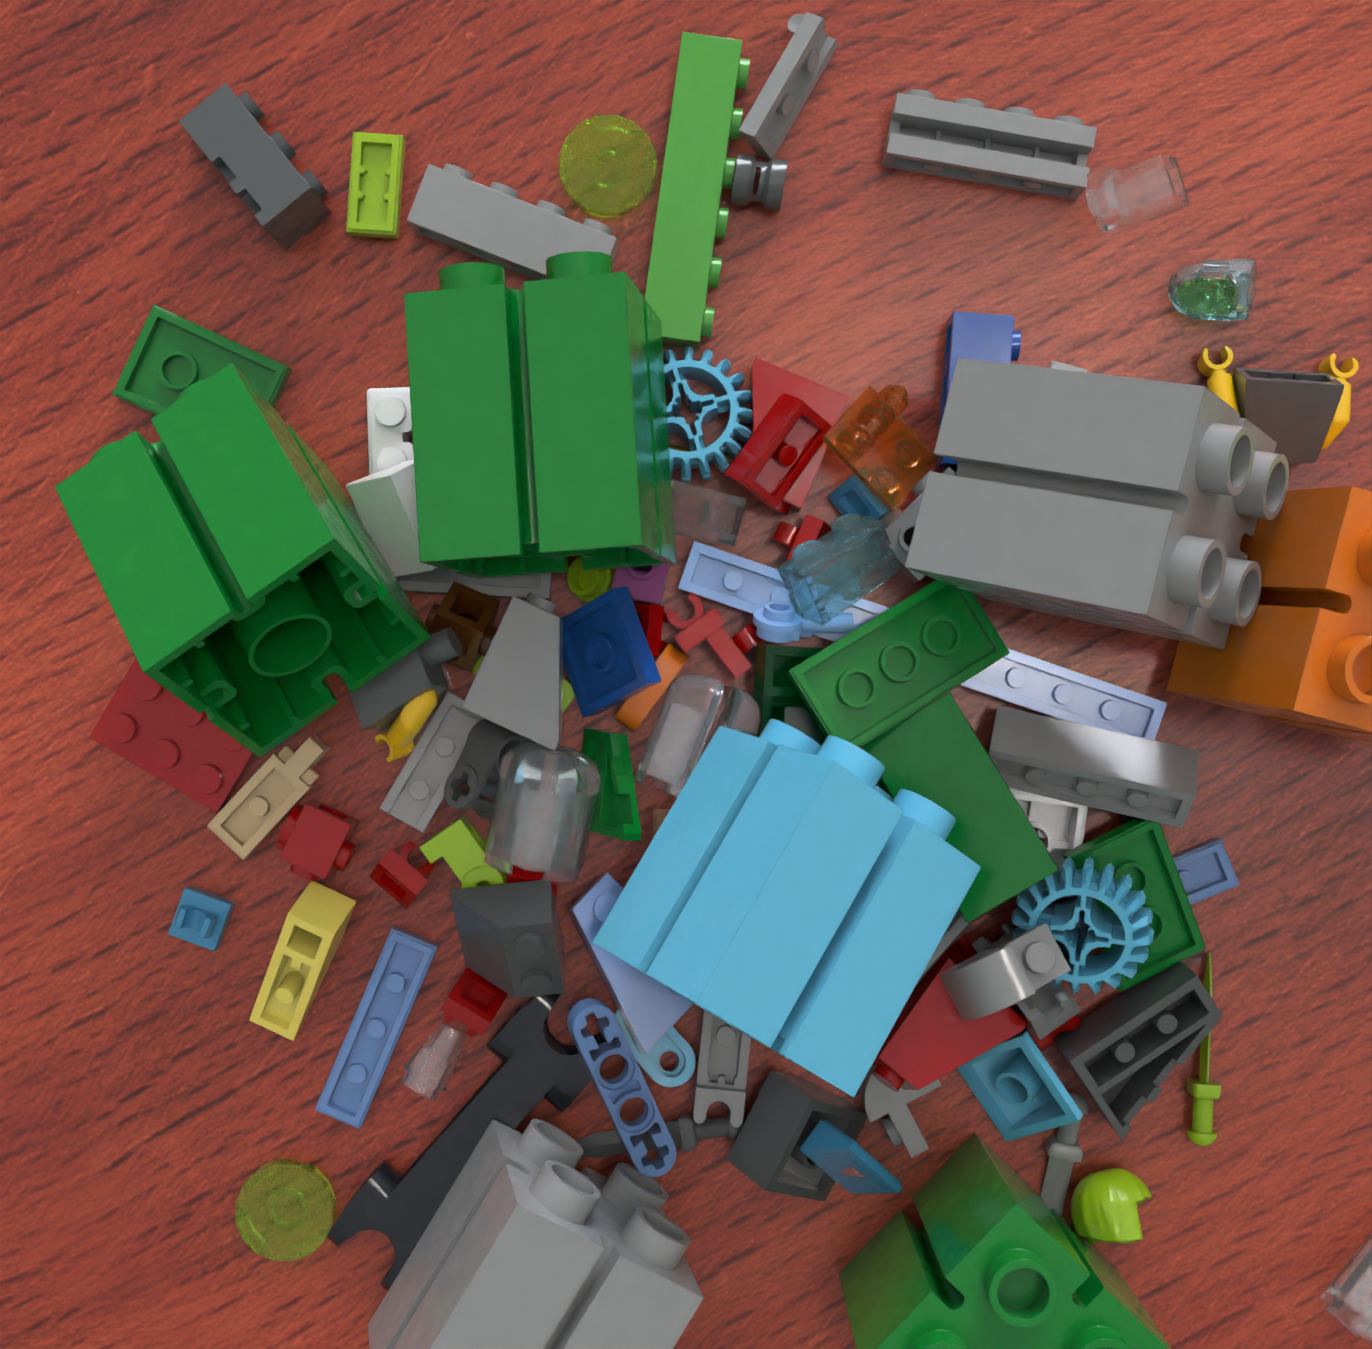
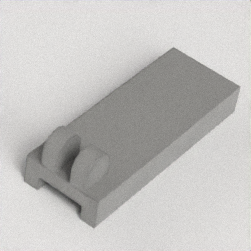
M806 12L805 15L795 14L788 21L787 26L793 36L738 130L759 156L769 160L774 158L839 45L836 39L827 36L823 28L826 22L823 17Z
M449 691L380 806V809L422 833H425L445 798L444 787L446 780L463 751L469 732L475 724L485 719L461 708L465 700Z

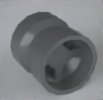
M738 153L731 204L746 206L750 202L761 203L765 209L780 211L788 160L772 158L768 162L757 161L754 155ZM757 169L761 170L757 194H753L754 180Z

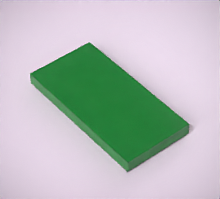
M935 580L793 667L786 674L826 738L828 735L836 736L860 748L1007 656L1010 652L974 594L957 588V586Z
M950 692L863 745L867 753L885 766L881 778L893 798H895L899 789H907L931 800L956 818V822L945 841L981 866L959 907L968 923L973 922L1059 871L1053 858Z

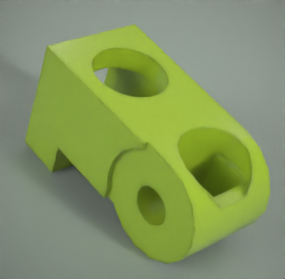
M466 814L442 829L419 847L430 864L443 857L461 881L462 888L507 884L505 869Z

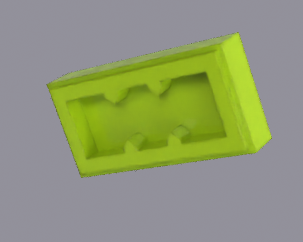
M353 132L346 232L349 236L399 239L406 142L403 135Z

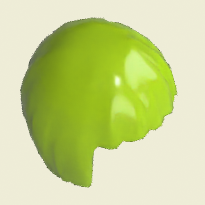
M1110 1168L1088 1174L1077 1184L1071 1200V1220L1076 1234L1082 1236L1089 1245H1093L1097 1241L1128 1244L1143 1240L1138 1205L1151 1199L1152 1196L1149 1189L1135 1174L1122 1168Z

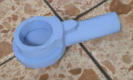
M781 601L767 602L764 604V607L758 608L753 612V623L757 627L756 635L765 641L773 643L799 641L801 637H812L813 632L851 633L854 628L852 613L821 612L817 614H799L794 611V606Z

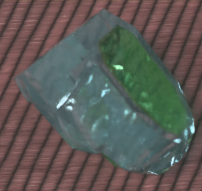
M1246 258L1203 260L1200 264L1182 267L1170 277L1168 296L1179 312L1192 319L1218 321L1248 319L1253 307L1255 294L1256 261Z

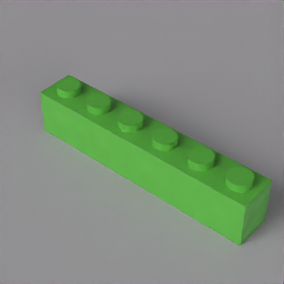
M682 32L644 299L661 320L662 343L664 346L678 348L690 346L693 350L700 351L701 338H711L715 308L706 307L708 288H718L722 258L713 257L715 239H725L729 215V208L720 207L722 189H732L736 159L728 158L727 154L729 140H739L740 138L738 130L741 127L743 109L734 108L736 90H746L750 67V59L741 58L742 40Z

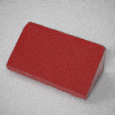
M783 393L733 460L725 474L765 505L775 510L834 427L803 400Z

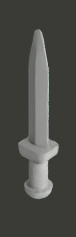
M1069 1093L1082 1114H1087L1089 1107L1085 1098L1076 1093ZM1081 1119L1077 1122L1060 1126L1057 1135H1050L1045 1142L1044 1148L1049 1156L1040 1196L1050 1211L1054 1209L1060 1215H1062L1074 1162H1081L1083 1157L1082 1149L1077 1141Z

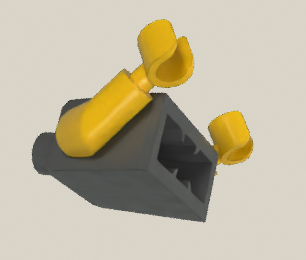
M1223 346L1220 350V359L1222 360L1220 365L1210 362L1207 348H1204L1198 358L1197 366L1199 371L1204 376L1209 377L1207 380L1208 389L1239 412L1240 418H1246L1277 442L1275 453L1284 454L1288 462L1314 463L1318 459L1320 451L1327 449L1350 422L1351 384L1346 382V380L1352 377L1359 367L1358 361L1353 357L1348 358L1342 363V372L1336 368V354L1332 353L1319 364L1318 373L1234 367L1232 375L1226 373V369L1233 360V352L1228 346Z
M451 627L431 634L430 639L356 691L352 692L348 689L362 729L385 730L389 728L387 732L375 736L377 745L386 742L389 745L390 755L386 758L388 763L412 753L414 737L436 707L437 695L448 687L441 663L462 654V647L458 636Z

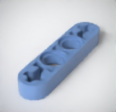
M586 998L580 1000L568 1013V1029L626 1154L640 1174L653 1178L665 1175L671 1170L676 1161V1147L619 1022L611 1009L599 999ZM594 1013L598 1019L602 1018L597 1022V1026L602 1037L607 1042L598 1045L592 1034L586 1028L583 1029L587 1025L585 1018L587 1015ZM613 1054L623 1056L625 1065L620 1075L612 1079L601 1077L600 1065L606 1057ZM633 1097L643 1099L644 1111L640 1117L633 1121H624L620 1118V1108L626 1100ZM646 1131L658 1147L656 1149L658 1157L651 1161L646 1157L647 1149L643 1140L639 1137V1134Z

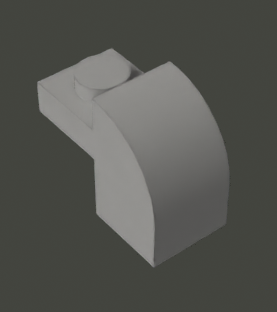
M1043 923L996 948L978 952L941 972L939 976L960 1017L965 1021L985 1017L1035 994L1036 989L1069 972L1071 969L1047 923Z
M872 1065L860 1086L861 1100L870 1123L889 1114L888 1117L881 1121L895 1148L904 1143L911 1158L928 1150L929 1147L907 1103L942 1086L939 1079L920 1090H903L900 1087L898 1092L885 1086L872 1074L876 1068Z

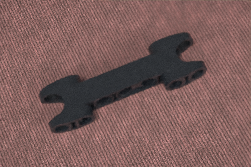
M561 994L530 997L516 1009L486 1045L490 1051L503 1061L501 1065L403 1175L387 1161H382L356 1190L326 1236L338 1247L342 1242L363 1230H377L385 1234L393 1243L395 1250L394 1263L380 1282V1285L387 1291L412 1253L492 1119L515 1129L543 1097L558 1111L562 1112L592 1080L576 1045L561 1043L554 1038L549 1030L547 1023L548 1015L553 1004ZM600 1032L593 1036L598 1045L607 1042Z

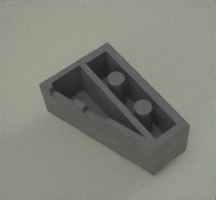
M224 83L179 120V122L211 163L226 178L235 193L253 211L254 217L262 227L287 250L332 213L321 200L328 192L309 169L301 175L292 165L290 160L297 154L278 130L270 136L258 123L265 115L245 91L237 97L229 86Z
M1179 962L1128 988L1081 1020L1083 1024L1072 1032L1065 1031L1057 1036L1054 1044L1102 1117L1120 1139L1123 1140L1132 1129L1129 1125L1132 1119L1148 1100L1151 1103L1154 1102L1162 1092L1159 1088L1161 1083L1178 1063L1183 1066L1223 1015L1199 977L1182 962Z

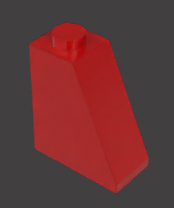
M756 357L750 373L751 410H753L752 434L783 393L800 398L834 427L776 509L773 510L763 502H760L761 506L787 516L790 509L796 512L802 509L849 396Z
M949 958L941 959L915 986L872 1064L876 1067L872 1074L893 1091L898 1092L900 1087L903 1090H920L1022 1032L1028 1022L1010 1007L985 1017L963 1021L939 976L941 972L956 964Z

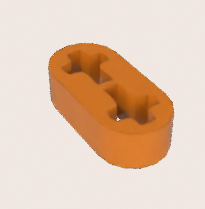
M670 642L655 661L661 682L628 698L614 719L634 733L690 657Z

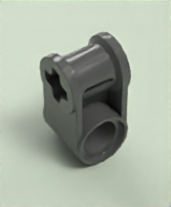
M487 719L480 720L469 732L463 751L446 780L444 787L446 803L451 808L461 811L469 808L473 809L480 817L488 820L498 819L507 810L517 783L530 762L532 756L530 740ZM466 783L471 788L470 790L463 788L460 784ZM485 796L494 798L495 802H489Z

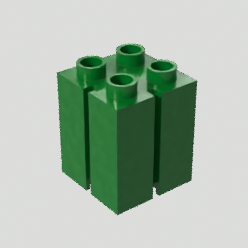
M575 251L551 256L546 259L547 279L524 281L523 290L509 289L505 285L504 268L499 265L482 262L458 263L445 266L438 271L439 290L404 294L419 557L421 563L445 570H453V572L476 579L568 572V556L582 557L584 571L676 564L661 320L648 302L643 300V295L625 271L613 273L610 255L593 251Z
M232 362L209 379L201 380L188 386L178 396L175 403L150 419L161 438L160 441L149 443L135 430L122 440L114 441L101 447L92 456L88 464L55 486L56 492L142 671L199 714L205 711L210 722L259 758L338 703L325 680L326 676L337 673L344 680L348 689L354 692L431 638L375 542L364 528L360 517L333 472L289 424L286 426L280 414Z
M975 1132L912 1196L925 1228H918L909 1220L908 1215L900 1209L839 1272L856 1349H1172L1117 1268L1093 1245H1089L1082 1236L1077 1235L1074 1227L1054 1209L1050 1211L1040 1194Z

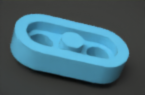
M615 1009L613 1013L619 1022L637 1064L654 1082L664 1087H677L690 1079L695 1069V1054L691 1046L673 1026L647 1054H644L635 1045L619 1010ZM667 1051H672L676 1056V1064L670 1070H664L660 1065V1058Z

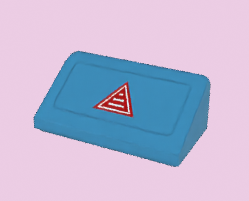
M827 1120L819 1121L800 1148L804 1155L847 1192L856 1194L899 1193L903 1188L900 1185L901 1182L856 1141Z

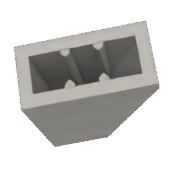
M529 592L525 601L515 596L512 597L461 708L555 751L562 742L563 619L553 614L556 604Z

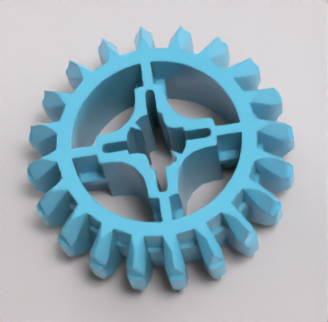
M688 346L684 349V360L676 361L675 353L672 349H668L664 352L666 365H664L665 386L670 384L673 396L672 401L667 406L668 434L681 436L686 441L690 450L688 452L669 448L671 477L674 468L681 469L682 482L690 483L691 469L699 468L703 481L711 478L709 464L714 463L718 470L723 473L726 472L729 464L723 454L727 453L731 457L736 458L742 448L734 440L747 442L752 436V431L741 425L749 424L753 421V410L743 408L752 402V392L750 390L737 391L744 383L745 377L742 373H736L726 378L731 368L729 360L724 359L716 367L711 366L713 361L712 351L705 350L701 361L694 360L693 348ZM686 380H696L708 384L721 397L715 398L714 394L703 396L695 394L690 390ZM680 395L683 396L686 407L689 406L691 413H695V435L692 434L690 425L686 424L683 417H680ZM729 411V421L726 429L714 443L705 447L702 433L703 428L708 423L717 420L718 414Z
M1069 856L1063 861L1062 872L1059 870L1020 893L1016 899L1019 907L1014 909L1011 918L1012 924L1018 926L1014 930L1013 938L1039 924L1047 923L1055 940L1062 942L1068 950L1059 946L1071 970L1052 980L1051 984L1055 988L1061 984L1062 980L1071 982L1070 988L1073 994L1080 990L1081 984H1088L1096 995L1101 990L1103 980L1116 989L1121 983V974L1133 978L1137 973L1138 964L1136 962L1144 963L1147 960L1149 948L1146 945H1150L1153 942L1154 930L1148 926L1152 923L1153 912L1151 908L1142 907L1146 899L1143 890L1129 891L1133 881L1130 874L1124 875L1117 880L1114 879L1115 867L1112 863L1104 866L1102 872L1094 870L1095 863L1091 856L1085 859L1082 869H1076L1075 862ZM1077 895L1076 900L1070 904H1055L1054 908L1046 907L1059 898ZM1095 899L1108 905L1115 913L1103 910L1098 906ZM1081 910L1085 911L1084 923L1088 924L1083 941L1080 940L1081 928L1076 927ZM1111 943L1117 944L1103 953L1087 955L1092 949L1097 947L1110 948Z

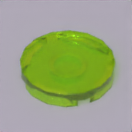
M598 115L579 123L565 138L558 157L560 180L568 196L581 210L601 218L621 217L632 212V209L638 207L651 195L657 178L656 150L648 134L634 121L617 115Z
M279 1159L261 1166L243 1184L236 1200L235 1222L242 1239L255 1253L272 1261H295L310 1255L326 1240V1236L332 1228L336 1212V1197L330 1182L316 1167L305 1162L301 1164L299 1162H290L291 1159Z

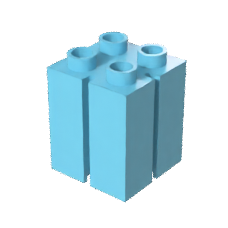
M776 719L769 720L760 737L719 726L592 943L660 984L669 987L677 994L778 1054L792 1060V1062L855 1097L981 866L945 841L956 822V818L931 800L903 788L899 789L893 800L888 793L876 786L885 770V766L875 757L854 744L836 736L828 735L821 746L803 732Z

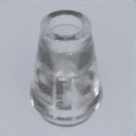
M440 1022L438 1028L433 1031L404 1065L403 1068L406 1070V1073L401 1082L418 1094L435 1101L441 1091H447L463 1046L462 1044L467 1036L452 1026Z

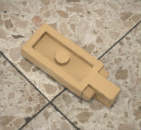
M315 735L313 738L310 736L296 752L287 745L279 753H274L211 820L207 827L242 860L248 858L291 812L294 806L314 787L313 784L320 775L313 767L331 748Z

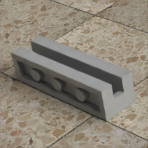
M919 89L908 90L906 94L897 92L891 109L882 167L1070 200H1077L1086 189L1090 170L1089 167H1086L1088 154L1094 148L1097 127L1083 125L1084 121L1082 119L1066 115L1056 116L1053 120L1034 117L1032 110L1022 107H1008L1004 111L985 108L983 102L971 98H960L955 100V102L937 100L933 93Z
M448 163L444 165L443 169L428 164L406 220L417 234L535 280L547 279L546 259L551 256L575 251L601 252L611 256L613 266L619 251L617 237L611 235L612 229L607 225L588 218L584 219L583 224L564 217L566 211L555 204L538 200L535 206L518 199L519 193L511 187L498 182H491L489 188L471 181L473 175L468 171Z
M997 706L986 751L1009 788L1183 828L1196 797L1199 750Z

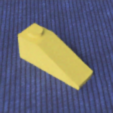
M311 881L287 914L249 1021L292 1041L295 1040L344 936L356 905V900L315 881Z

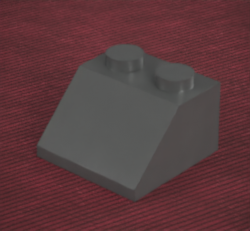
M552 879L450 890L451 903L468 968L513 998L565 993L564 944Z
M771 1070L766 1081L761 1085L757 1099L726 1159L765 1191L825 1202L835 1180L801 1152L802 1144L820 1120H827L856 1141L868 1117L865 1110L800 1077Z

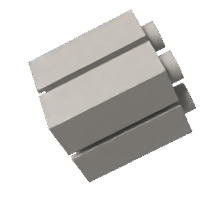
M958 357L934 454L956 460L958 465L956 475L929 471L905 567L949 585L957 586V588L998 604L1224 650L1230 625L1244 627L1252 619L1259 602L1262 587L1261 567L1258 562L1247 560L1248 555L1240 550L1242 536L1253 538L1258 518L1272 520L1280 512L1289 482L1288 460L1284 454L1275 453L1277 442L1246 418H1240L1239 412L1206 386Z
M492 1119L369 1321L370 1349H673L704 1299L684 1256L691 1240L681 1227L666 1217L662 1208L669 1195L652 1177L640 1174L635 1167L625 1163H618L609 1178L586 1166L580 1173L575 1169V1166L584 1151L571 1136L561 1129L543 1120L532 1119L522 1134Z

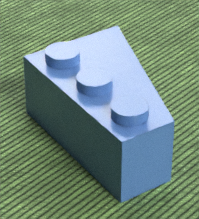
M607 872L602 874L567 912L608 988L610 996L619 1010L635 1045L640 1052L647 1054L693 1003L592 943L624 889Z

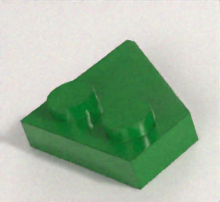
M584 728L573 826L624 841H641V827L627 734Z

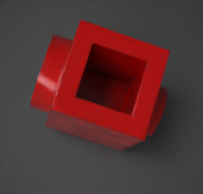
M318 800L305 803L304 807L296 804L285 820L278 837L276 848L283 850L280 859L292 864L290 867L291 872L310 881L317 882L319 877L327 879L334 875L337 869L344 872L357 847L356 844L350 841L360 820Z

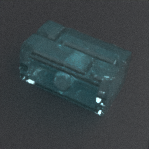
M855 513L843 515L831 523V531L820 539L803 542L792 550L793 557L780 565L778 572L785 588L790 592L788 594L795 608V612L799 616L823 626L901 570L894 550L889 547L891 542L884 524L879 520Z

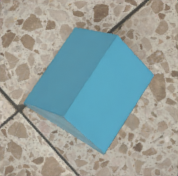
M1025 1028L1022 1032L957 1068L1006 1142L1077 1122L1083 1116Z

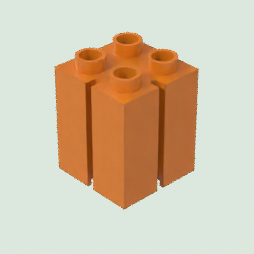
M1355 486L1287 490L1284 503L1278 515L1272 520L1258 518L1253 538L1246 536L1241 538L1240 550L1248 555L1247 560L1258 562L1262 572L1260 598L1252 619L1244 627L1230 625L1224 650L1179 641L1166 691L1246 713L1263 715V717L1338 738L1372 744V492Z

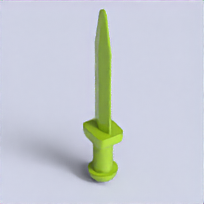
M1207 952L1203 985L1212 998L1211 953ZM1211 1031L1200 1043L1199 1079L1187 1078L1186 1080L1187 1091L1193 1096L1192 1128L1187 1129V1135L1198 1146L1212 1144L1216 1140L1218 1133L1213 1130V1099L1220 1097L1222 1085L1215 1080L1209 1079Z

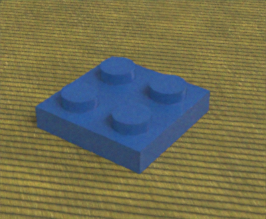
M628 586L612 588L562 618L563 663L583 718L598 715L661 682Z

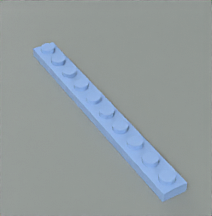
M696 541L693 542L678 586L680 590L753 614L756 609L764 607V604L770 601L789 603L794 606V611L799 614H817L821 612L852 613L854 617L853 631L890 609L889 607ZM813 632L814 636L831 642H836L849 634ZM1008 649L1010 654L960 684V686L1056 719L1155 740L1167 706L1166 702Z

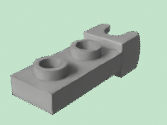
M704 1009L692 1119L698 1124L703 1123L710 1104L721 1101L729 1107L731 1125L733 1127H740L743 1124L751 1037Z

